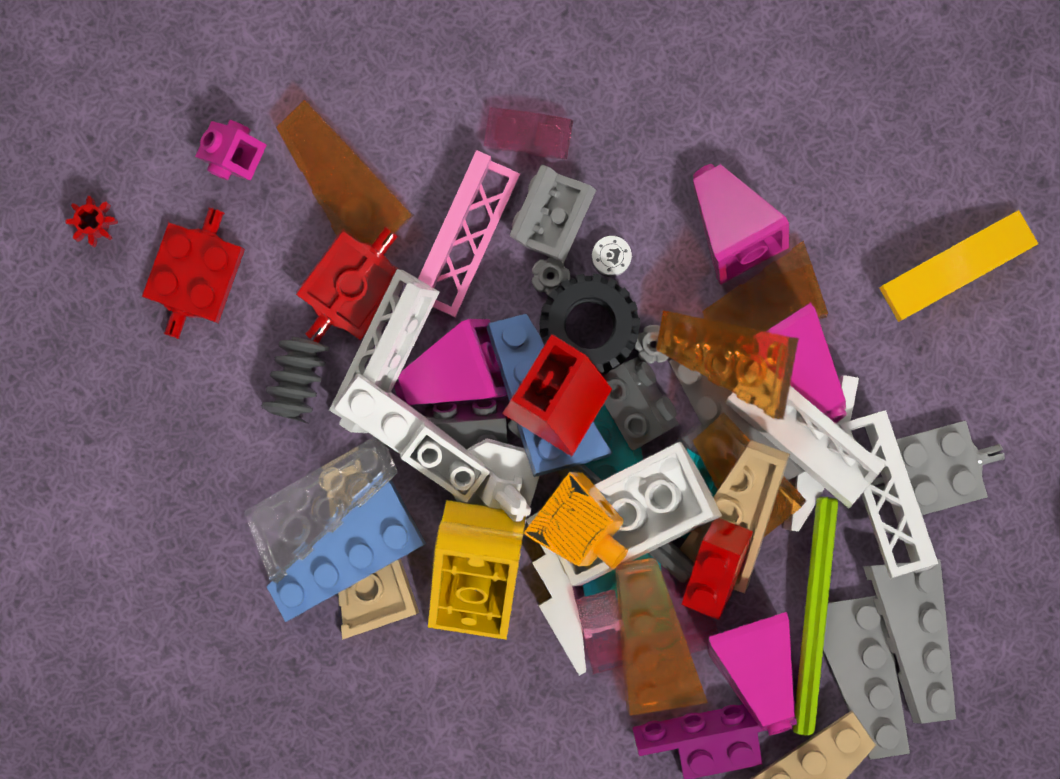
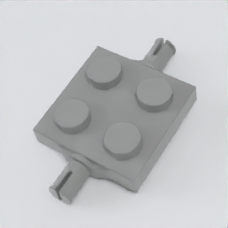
M966 421L896 439L922 515L987 498L982 478V465L1005 459L1004 453L988 456V454L1002 451L1001 444L978 450L971 440ZM875 478L871 485L875 486L884 483L883 478ZM885 485L877 488L883 491L885 489Z

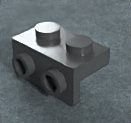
M639 357L631 359L603 375L612 388L604 404L632 450H636L679 425L675 418L677 413L673 403L666 396H662L655 384L656 376L649 364L642 362Z
M486 398L478 399L473 403L457 405L453 402H440L433 407L425 408V417L465 449L487 438L508 444L506 417L502 414L505 410L504 401Z

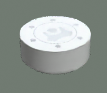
M607 236L600 239L592 251L594 267L605 276L613 277L622 274L629 267L632 258L631 249L627 242L617 236Z

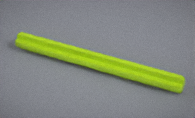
M825 496L817 498L795 703L797 724L793 725L794 733L800 735L814 734L838 510V500Z

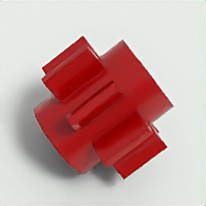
M87 196L85 205L79 207L77 204H71L75 213L73 218L65 220V223L76 227L77 231L72 237L74 240L79 242L87 236L90 246L96 247L97 238L104 236L106 239H112L111 234L107 231L109 225L117 224L118 220L106 215L111 207L109 203L105 201L99 207H96L94 198ZM88 214L93 217L96 216L95 219L99 224L95 229L90 226L87 227L88 224L84 219Z

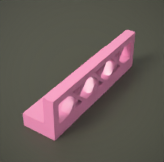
M476 150L418 278L435 288L437 282L453 277L458 293L452 306L436 300L433 308L455 318L520 176V173L491 161V156ZM488 169L509 178L503 193L487 199L482 182ZM478 191H480L483 200L473 204ZM499 200L494 213H492L489 204ZM485 205L490 217L488 227L471 234L465 219L469 211ZM463 226L467 236L456 240ZM483 236L478 249H476L473 239ZM469 241L474 253L471 264L454 270L449 256L452 248ZM447 261L451 272L441 275ZM467 271L460 285L457 275Z

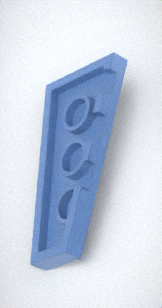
M527 314L492 322L487 326L488 335L509 401L544 347L542 338ZM593 422L572 457L517 423L533 477L604 459L612 454Z
M389 474L383 475L267 586L285 622L290 621L426 545Z

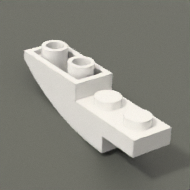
M359 373L355 375L334 404L335 410L398 452L402 460L465 503L468 502L490 473L489 468L425 416L393 393H386Z

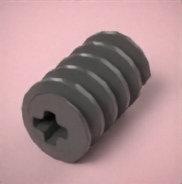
M291 336L292 340H281L278 344L288 354L275 356L274 359L284 369L270 373V377L277 381L279 386L266 387V393L275 398V401L262 402L261 407L271 414L307 423L299 415L301 413H311L313 408L304 402V398L317 397V392L308 387V383L321 382L322 379L312 369L313 367H323L326 364L316 354L317 352L329 351L330 347Z

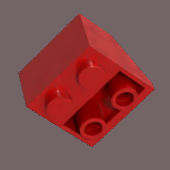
M551 334L502 414L572 457L612 391V388L587 355Z

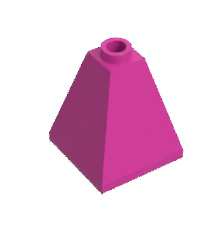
M708 164L694 173V192L716 278L720 285L789 248V222L786 217L721 164L716 167L713 164Z
M811 303L743 346L748 372L758 360H761L835 424L847 415L845 411L846 399L816 310Z
M467 319L460 322L402 370L398 381L394 385L398 398L408 405L508 396L487 331V326L491 323L490 320Z
M787 612L708 637L710 658L761 730L767 729L769 735H775L791 729L790 721L794 719L790 627Z

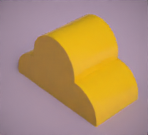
M446 500L435 547L428 628L507 640L526 516L523 517L522 521L515 522L502 509Z

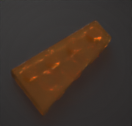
M303 100L276 127L298 168L303 172L312 188V193L318 204L322 206L332 224L331 227L336 236H338L342 229H345L358 240L372 245L385 226L389 227L391 232L397 233L414 216L308 101Z
M663 310L656 350L691 371L701 373L708 378V381L718 387H724L735 393L737 398L747 404L757 406L769 417L784 420L799 338Z
M649 558L620 563L615 569L626 709L629 715L708 703L657 560Z

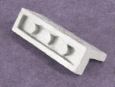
M396 270L329 411L342 418L339 425L350 432L369 433L335 410V402L357 373L386 393L392 391L440 293L404 270ZM404 283H406L407 285L399 299L398 295ZM385 322H388V324H387V326H386V328H385V330H384V332H383V334H382V333H381L382 328H383ZM371 357V359H370V361H369V363H368V365H367V367H366V369H365L364 366H365V364H366L368 358Z
M758 360L752 366L746 379L725 402L777 448L789 453L790 459L848 508L854 504L885 467L884 464L761 360Z
M886 410L841 423L839 427L852 438V430L865 427L872 446L871 454L885 465L881 471L885 489L882 491L870 484L861 495L889 578L892 579L911 572L918 573L931 569L938 564ZM873 494L880 497L877 504L875 503ZM885 500L892 505L898 522L897 529L881 521L879 511ZM886 532L893 535L890 543L888 541ZM898 538L904 541L911 561L910 564L897 567L892 553Z

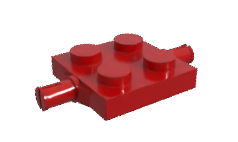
M209 207L202 229H187L172 223L167 225L142 295L143 298L160 303L171 311L168 324L163 333L165 335L180 339V334L187 317L203 318L219 324L245 251L244 248L225 242L216 235L225 214L222 211Z
M385 226L371 245L370 243L358 240L345 229L341 230L296 291V295L310 304L318 315V318L305 333L308 338L312 339L313 337L314 342L320 343V340L332 325L345 329L361 341L379 308L396 270L399 269L390 263L385 255L396 238L399 237L397 233L391 232V229Z

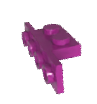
M743 704L728 705L722 709L702 713H689L682 717L663 721H649L643 725L633 727L639 756L678 749L683 779H694L762 765L758 732H762V730ZM795 713L793 721H790L791 725L797 724Z

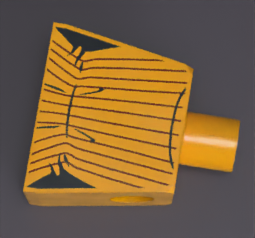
M569 472L524 531V534L577 566H590L599 557L611 569H614L623 561L628 553V550L613 538L624 522L622 517L583 472Z

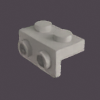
M541 165L537 175L529 183L528 195L521 210L517 212L513 219L510 237L526 248L564 262L596 189L586 183L557 174L548 166Z

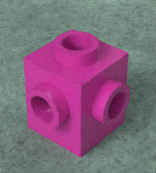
M229 120L227 125L211 121L208 129L201 137L200 147L195 157L209 164L206 171L217 177L229 180L230 175H234L251 181L267 145L250 136L251 129L236 121Z

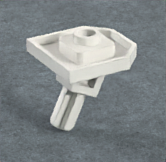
M488 438L466 449L490 469V473L467 503L502 509L515 522L522 521L523 517L526 516V522L527 516L531 513L530 505L539 476L533 477L525 449ZM454 495L457 502L465 503Z

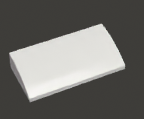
M681 442L595 484L596 488L624 521L613 538L628 550V553L623 561L614 569L722 516L704 479ZM559 556L572 586L584 585L614 570L599 557L590 566H577Z

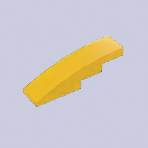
M1018 210L882 285L879 289L897 321L900 322L1038 245V242Z

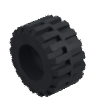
M593 274V276L576 275L571 280L566 279L561 282L560 286L555 290L553 289L548 295L541 310L539 323L540 337L545 345L551 334L587 355L597 370L604 375L621 365L636 345L640 328L638 308L635 301L633 302L630 298L628 290L625 287L622 289L614 279L602 278L600 274ZM586 302L603 306L609 312L613 322V331L609 340L602 346L594 349H585L575 345L566 332L565 324L568 314L574 307Z

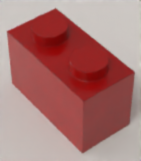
M721 518L713 520L702 540L681 605L715 619H720L732 596L753 531Z

